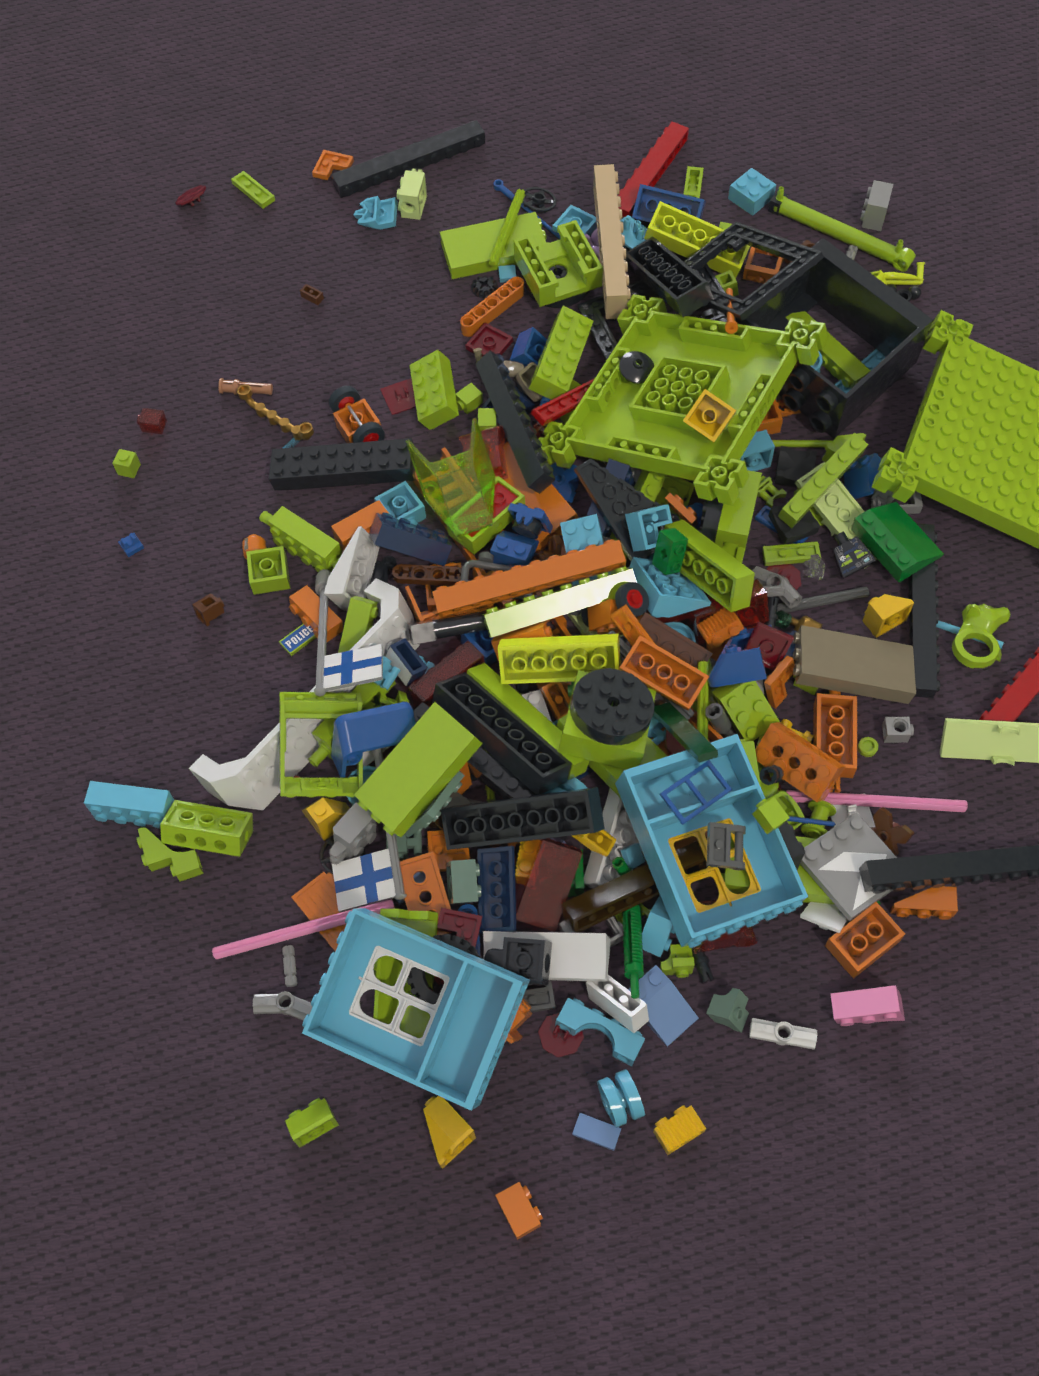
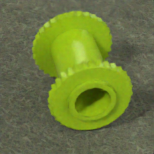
M812 800L808 804L810 810L813 811L810 819L827 821L829 816L836 814V808L829 802L823 800L815 802ZM808 823L801 826L802 833L809 838L818 839L828 832L824 829L825 825Z

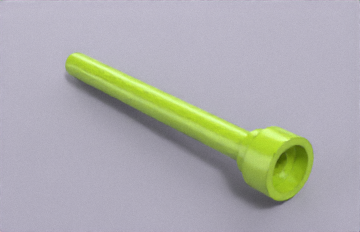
M772 440L775 447L825 448L829 441H834Z

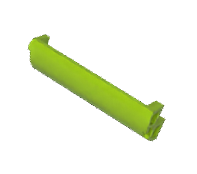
M380 909V915L430 937L437 935V912ZM391 956L380 957L377 959L376 978L387 985L394 986L403 967L402 961ZM425 972L426 981L434 991V975ZM406 981L404 991L412 995L410 991L411 986ZM375 990L373 1018L390 1024L399 1005L398 999ZM409 1005L401 1021L400 1030L414 1037L422 1038L430 1020V1014Z

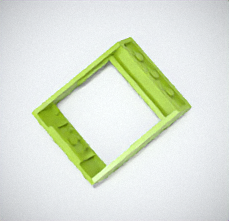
M314 692L279 693L280 796L289 798L295 796L310 798L316 796L355 797L354 794L363 785V756L357 764V777H285L286 719H337L344 714L362 711L360 693L326 692L323 696H317Z

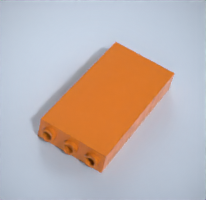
M506 442L501 449L492 453L493 455L489 456L483 463L478 464L471 472L477 481H481L479 483L483 488L489 484L488 482L492 481L489 478L501 476L500 478L525 495V504L528 508H540L545 511L553 529L551 534L541 531L539 537L535 539L539 540L535 553H538L548 546V541L552 535H562L561 522L578 519L579 517L552 484L540 494L527 486L509 442Z

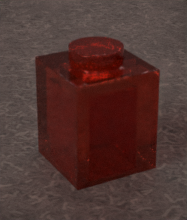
M143 408L137 418V423L142 432L162 434L167 422L163 410Z

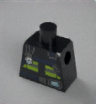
M844 531L834 536L839 546L834 548L832 553L842 579L876 561L858 537L848 540Z

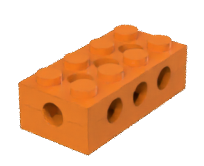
M780 722L770 724L755 749L757 762L765 767L773 765L781 767L784 772L782 779L815 802L826 799L845 768L843 764ZM780 747L783 749V754L780 752ZM796 758H798L800 761L799 766L796 763ZM813 769L816 771V777L813 775Z

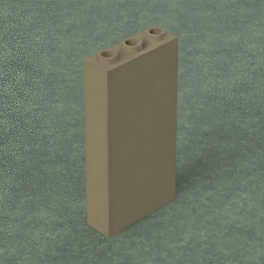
M803 625L793 635V644H795L793 651L795 684L909 704L916 694L913 646Z

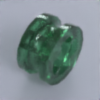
M783 610L778 611L777 615L779 616L775 626L781 629L788 628L792 620L791 614Z

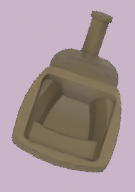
M481 348L473 350L476 363L482 358ZM505 360L504 364L510 371L509 376L510 378L515 377L514 381L518 389L535 402L541 400L542 395L528 389L537 364L531 362L524 368V365L520 362Z

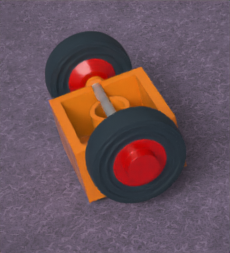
M343 386L331 394L329 406L334 412L333 416L336 427L347 443L384 440L385 432L381 427L379 419L366 400H360V395L354 387Z
M636 582L625 583L617 589L615 600L609 599L581 609L582 620L589 627V631H597V634H607L610 631H614L616 634L623 635L610 615L626 604L637 620L640 621L642 614L646 612L649 605L648 594Z

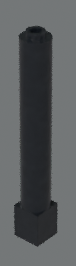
M481 611L437 620L409 623L407 625L410 642L415 645L436 641V639L485 631L487 628L482 614L487 612Z

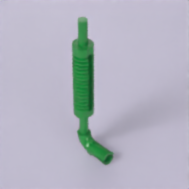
M617 857L612 861L613 868L620 876L632 871L622 857ZM639 905L622 912L624 974L626 978L630 979L631 998L633 999L640 997L639 979L644 976L642 922Z

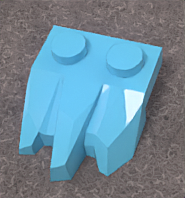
M378 196L367 198L360 203L363 208L356 210L354 213L359 225L380 230L395 227L398 201L396 197L380 200Z

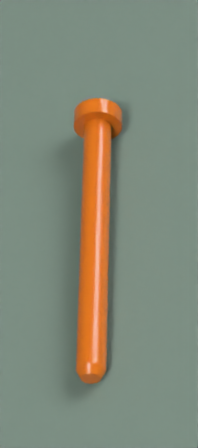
M731 288L726 289V293L733 296V290ZM730 301V303L727 305V307L733 309V308H732V303H731V301ZM727 312L725 330L729 334H734L738 330V324L735 321L734 315L731 312Z

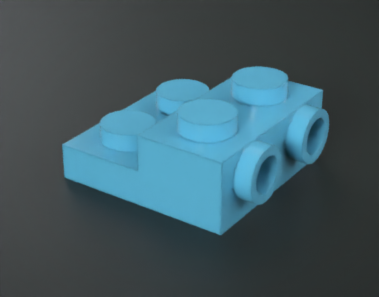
M570 205L553 224V231L557 233L558 225L574 220L578 222L584 235L588 234L591 236L597 229L596 217L573 205Z

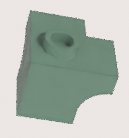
M732 988L726 995L714 994L706 1014L714 1022L742 1033L749 1012L745 1009L748 998L740 989Z

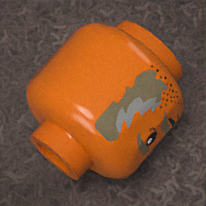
M256 534L249 535L242 541L245 559H247V551L267 548L265 539Z

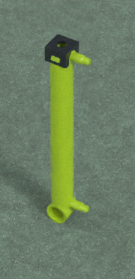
M782 186L779 187L770 200L768 212L777 216L782 214L848 245L857 246L858 249L893 264L894 268L899 271H907L915 259L916 255L913 250L903 248V240H898V243L894 246L788 199V194L784 193V187Z

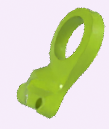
M969 604L962 611V627L952 644L953 654L959 662L973 669L991 666L996 660L1000 662L1002 656L998 641L992 634L1001 624L1008 622L1011 615L1008 608H993L986 604ZM967 639H979L988 645L991 654L986 657L972 656L964 649L962 642Z

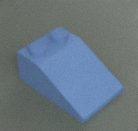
M657 965L639 979V999L647 1004L649 1021L646 1024L668 1047L699 1018L671 980Z

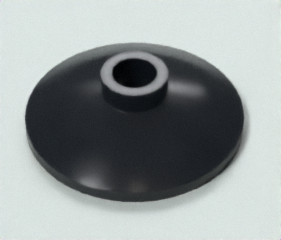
M631 351L624 354L619 362V370L626 380L637 384L644 383L654 368L651 358L639 351Z

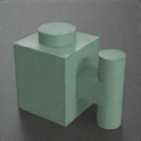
M421 831L417 835L414 833L413 838H407L405 835L402 837L396 835L400 861H403L404 858H409L408 849H414L415 856L422 855ZM386 836V849H388L387 836Z

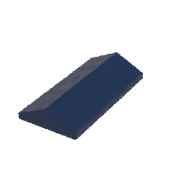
M514 846L477 849L480 867L478 885L481 886V897H478L479 915L482 916L479 933H483V931H516Z

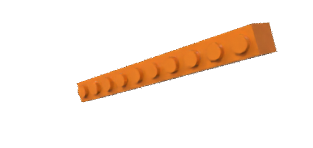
M612 539L605 541L599 546L589 545L584 550H571L566 555H553L548 560L541 562L540 560L530 562L529 565H517L508 571H495L490 576H477L472 581H459L450 587L440 586L435 591H432L439 617L443 618L595 576L603 572H610L616 568L626 566V559L620 540L615 541Z

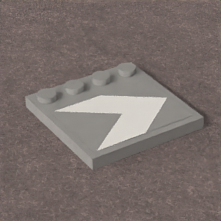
M857 812L804 847L805 854L800 864L849 921L893 891V889L874 894L873 891L865 892L859 871L861 865L868 860L897 857Z

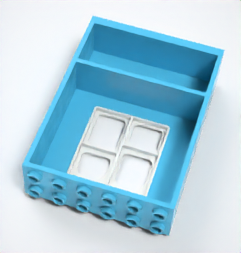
M353 908L346 916L345 923L347 925L344 932L342 931L337 938V949L328 960L330 965L328 971L320 979L319 984L321 988L319 993H316L311 1001V1006L313 1007L310 1014H307L302 1026L304 1029L302 1034L472 1111L481 1104L530 979L366 908ZM382 956H391L403 963L394 986L379 981L374 975V964ZM413 967L443 979L444 985L436 1004H430L404 991L405 983ZM375 989L398 999L399 1005L390 1024L374 1019L362 1011L360 999L364 992ZM409 1005L430 1014V1020L422 1038L414 1037L400 1030L401 1021Z

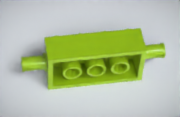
M283 506L274 515H271L268 511H263L259 517L261 522L270 526L273 542L277 546L285 547L292 556H299L303 563L308 566L311 564L317 572L324 569L332 572L342 555L339 542Z
M394 680L388 690L381 688L374 682L360 684L351 693H360L362 711L386 706V704L379 702L380 696L386 697V694L396 685V682ZM325 719L312 732V735L319 744V748L308 760L315 767H318L327 756L332 759L334 721L336 719Z

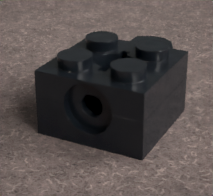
M504 937L503 949H489L485 953L484 960L530 979L529 984L548 986L552 942Z

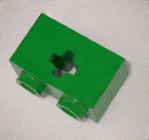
M676 528L660 530L652 564L664 575L680 572L688 538Z

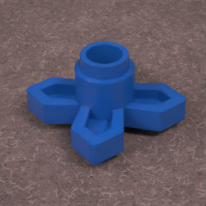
M555 462L551 465L556 479L552 485L567 502L572 503L576 494L575 490L579 485L578 480H580L574 471L577 466L572 464L571 468L567 469L557 466Z

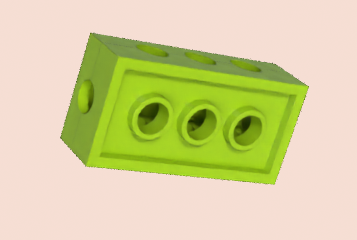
M174 800L160 823L161 843L240 857L253 833V813Z

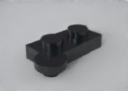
M386 556L382 562L376 560L370 584L376 578L388 583L389 570H392L397 565L395 557Z

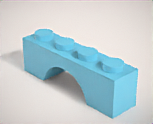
M567 998L556 1019L555 1026L559 1025L560 1029L568 1030L573 1036L584 1029H597L603 1032L612 1043L613 1057L632 1066L645 1041L639 1031L632 1033L616 1019L610 1020L604 1017L602 1012L585 1007L584 1003L574 998L572 1000Z

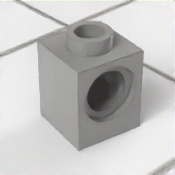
M885 717L882 723L884 743L908 742L914 734L913 724H910L909 717ZM895 728L901 729L902 732L896 731Z

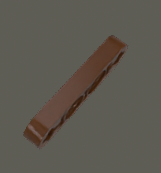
M399 564L393 568L392 574L394 581L400 584L453 586L456 582L461 581L462 568ZM420 571L425 573V575L422 578H416L414 576L417 572ZM440 572L443 574V577L435 579L433 575Z

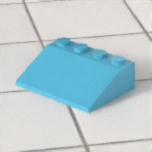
M633 557L629 568H633L636 582L648 594L649 605L647 609L653 617L670 618L710 606L711 601L702 589L680 572L664 575L652 564V560Z

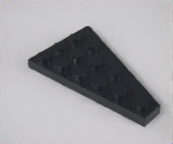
M592 459L577 466L574 469L575 473L616 539L620 540L621 546L629 560L632 561L633 557L645 559L655 552V548L633 552L625 514L660 506V504L656 501H651L642 492L635 490L633 486L621 478L618 479L609 473V470L600 467ZM671 513L672 522L680 521L677 515ZM665 525L657 527L658 532L664 530Z

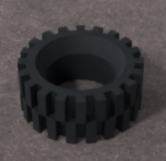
M449 934L433 936L437 940L481 958L477 949L465 939ZM413 967L409 973V978H407V983L411 986L410 991L412 995L430 1004H436L440 994L429 987L425 978V971Z

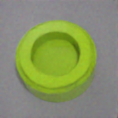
M864 737L858 743V751L862 756L872 757L878 751V743L871 737Z

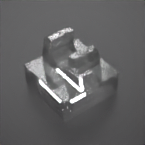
M818 554L811 555V559L804 562V565L809 569L803 570V573L806 577L823 580L825 563Z

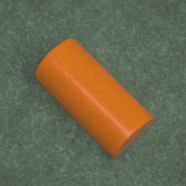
M642 636L638 637L619 668L621 671L633 674L647 687L688 711L709 678L707 674Z

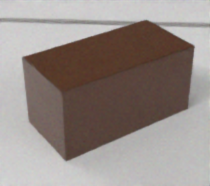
M305 284L300 290L302 298L316 305H319L324 299L323 292L308 284Z

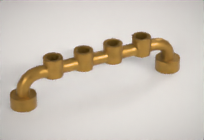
M244 384L238 387L237 393L240 399L245 400L249 406L255 409L259 417L266 416L271 425L279 424L282 432H292L295 440H309L314 434L311 423L304 422L300 426H294L288 418H281L275 410H268L264 403L255 402L251 398L253 393L249 385Z

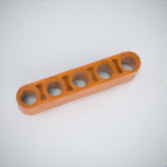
M520 277L511 278L462 316L460 320L461 333L466 337H472L484 323L489 324L524 296V280Z

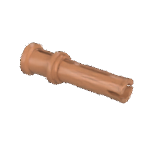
M219 379L220 394L229 392L238 395V387L247 384L251 387L254 394L272 395L273 385L271 383L240 382L238 379Z

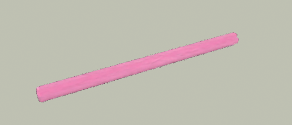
M786 790L796 802L809 803L813 800L799 790ZM829 792L826 799L823 800L833 805L856 804L857 806L951 812H966L968 807L965 800Z
M388 899L359 908H366L380 914V909H395L393 900ZM352 910L217 946L212 949V953L215 959H220L347 924L345 923L347 914Z

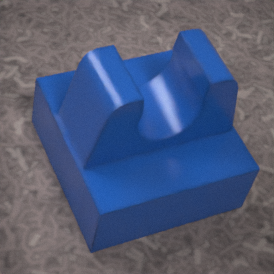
M130 533L129 536L118 541L128 557L144 549L143 544L135 533Z

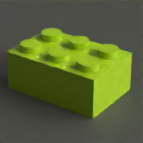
M756 681L720 686L712 691L716 701L723 707L731 721V725L741 739L754 741L767 731L771 723L780 722Z

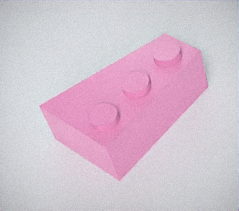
M896 985L831 993L834 1020L841 1026H851L854 1023L869 1024L884 1021H905L902 998Z

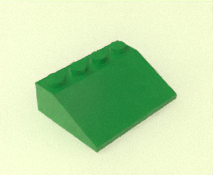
M897 502L871 508L854 518L852 531L898 583L944 555Z

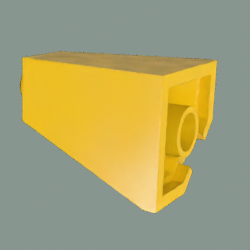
M323 797L303 809L302 812L323 841L333 836V827L350 808L345 802Z
M433 1096L425 1103L426 1107L423 1110L438 1163L443 1169L476 1137L474 1130L444 1098Z

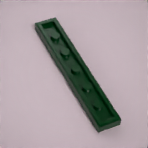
M670 702L654 706L653 716L699 763L718 757V750Z

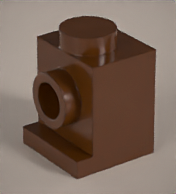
M211 593L192 604L196 617L206 626L210 625L209 622L225 613L223 601Z

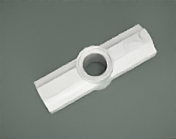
M752 1018L749 1038L775 1042L778 1045H792L815 1049L817 1030L794 1026L788 1022L777 1023ZM778 1030H785L788 1033V1037H780Z

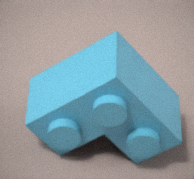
M669 504L625 514L633 552L656 547L659 535L657 527L673 523Z
M659 895L649 913L642 932V948L649 953L661 957L664 950L668 952L672 943L669 937L671 933L675 934V930Z

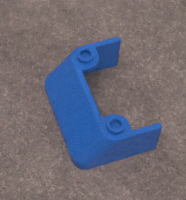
M744 627L738 635L730 637L709 674L708 683L710 687L767 679L760 647L743 650L754 628L747 629V627Z
M400 702L344 714L334 721L331 756L340 778H345L346 766L356 765L360 762L363 752L399 744L416 724L414 711L410 703Z

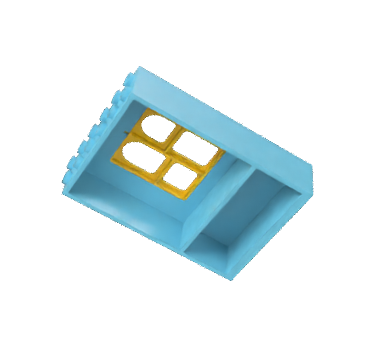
M738 734L711 742L718 750V757L710 759V761L732 788V791L684 825L680 823L659 794L706 761L699 763L686 750L624 770L615 783L681 948L687 945L689 948L696 947L701 942L707 940V938L708 941H713L720 938V935L726 933V931L728 935L735 933L745 925L747 928L752 927L763 919L768 921L776 918L782 912L788 914L797 910V907L803 905L802 901L808 898L779 828L767 835L752 815L757 809L755 805L765 799V796ZM708 767L690 778L707 802L725 790ZM685 782L667 794L684 818L703 806ZM709 822L745 826L746 834H743V862H745V870L750 881L748 890L743 894H735L729 891L718 867L708 866L706 869L686 874L674 848V842L695 836L707 862V839L705 832ZM731 833V837L734 842V848L730 849V858L734 857L735 834ZM712 877L719 892L717 901L712 905H703L698 902L691 889L692 882Z

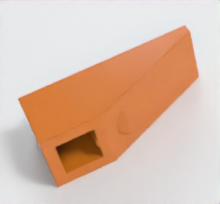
M947 886L931 887L894 903L890 913L896 914L898 917L917 915L918 918L939 916V919L942 920L951 919L958 912L957 888Z

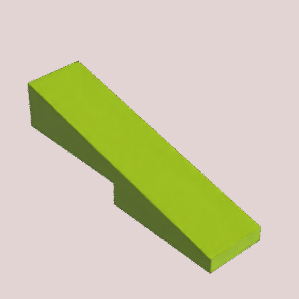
M687 167L684 195L700 198L704 168Z

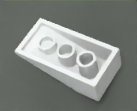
M361 526L355 531L328 577L324 595L344 611H348L351 597L359 596L366 598L364 590L370 585L380 546L374 545L370 534Z

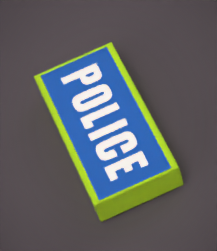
M302 624L280 640L279 643L292 656L317 637L314 635L313 628L310 625L306 627Z

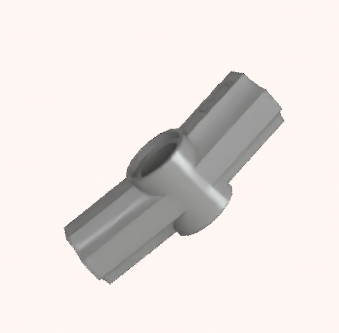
M759 566L752 570L755 573L754 583L761 586H775L777 581L780 580L779 585L784 586L785 593L784 596L778 597L790 609L801 602L802 596L786 577Z
M286 991L279 994H254L253 998L254 1014H283L304 1021L306 1015L310 1014L313 1007L311 1002L295 997ZM291 1000V1004L288 1007H281L283 1001Z

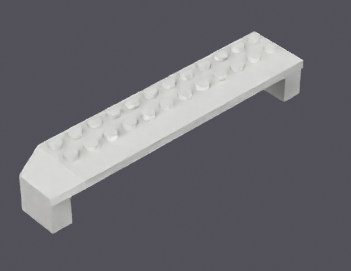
M376 578L364 590V593L368 599L378 602L377 607L379 608L378 616L380 620L350 650L382 644L383 656H385L390 645L404 638L416 650L420 644L413 645L410 642L407 625L414 623L413 614L398 588ZM316 685L312 688L310 692H314ZM356 686L336 689L327 692L351 693ZM286 719L285 777L294 778L308 764V758L319 748V744L312 735V732L325 719ZM279 723L245 758L219 765L202 754L189 768L190 771L210 794L228 806L264 810L280 793Z

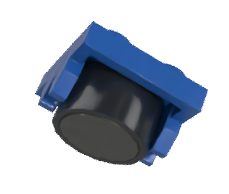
M510 503L508 511L515 520L512 529L516 533L531 539H537L541 531L551 534L553 526L544 510L540 508L531 509L522 503Z

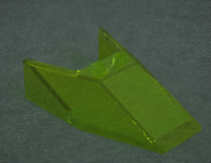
M476 418L472 419L470 449L436 462H429L410 440L406 441L425 501L456 537L493 526L496 477Z

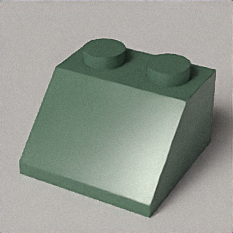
M475 859L447 862L446 876L449 904L478 902V897H481V886L477 885V876H480L479 864H476Z

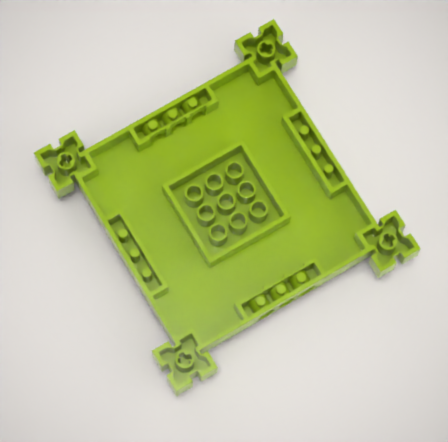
M633 294L627 303L628 310L623 309L617 318L623 336L564 426L562 423L550 422L543 431L545 438L539 437V441L542 443L541 448L548 457L547 461L550 465L556 462L557 466L570 469L576 460L575 455L606 462L612 459L630 465L633 468L693 480L698 498L712 501L717 497L719 503L733 506L739 495L738 489L743 488L749 478L745 461L740 460L798 359L800 364L811 366L815 364L819 357V350H823L828 341L825 323L811 321L809 325H806L805 320L791 318L785 327V331L738 324L737 332L729 334L725 330L726 322L690 316L683 318L681 315L667 313L664 300L661 298L651 297L648 301L645 296ZM631 351H639L651 358L654 368L644 383H632L622 376L619 370V362L624 354ZM704 389L737 411L715 442H712L683 422Z
M941 310L932 321L928 332L929 335L926 337L922 348L933 354H936L937 351L940 353L904 453L892 447L881 459L878 467L879 472L876 474L871 487L882 493H886L889 490L893 492V498L904 503L917 491L1039 549V371L969 339L968 337L973 325L962 319L954 321L953 315Z

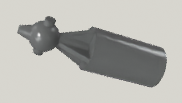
M718 703L710 704L706 708L705 714L713 728L723 738L735 735L730 729L731 721L723 707Z

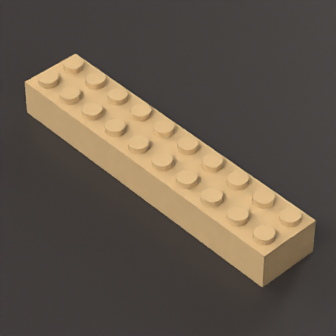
M614 164L594 165L593 182L600 263L603 267L602 285L606 319H617L623 309L628 310L627 303L629 300L627 299L631 298L630 288L628 289L627 287L629 286V275L625 273L628 272V264L624 260L626 259V248L623 247L625 246V236L621 234L623 233V222L620 221L622 220V209L618 208L621 207L620 196H617L619 194V184H616L618 182V171L614 170Z

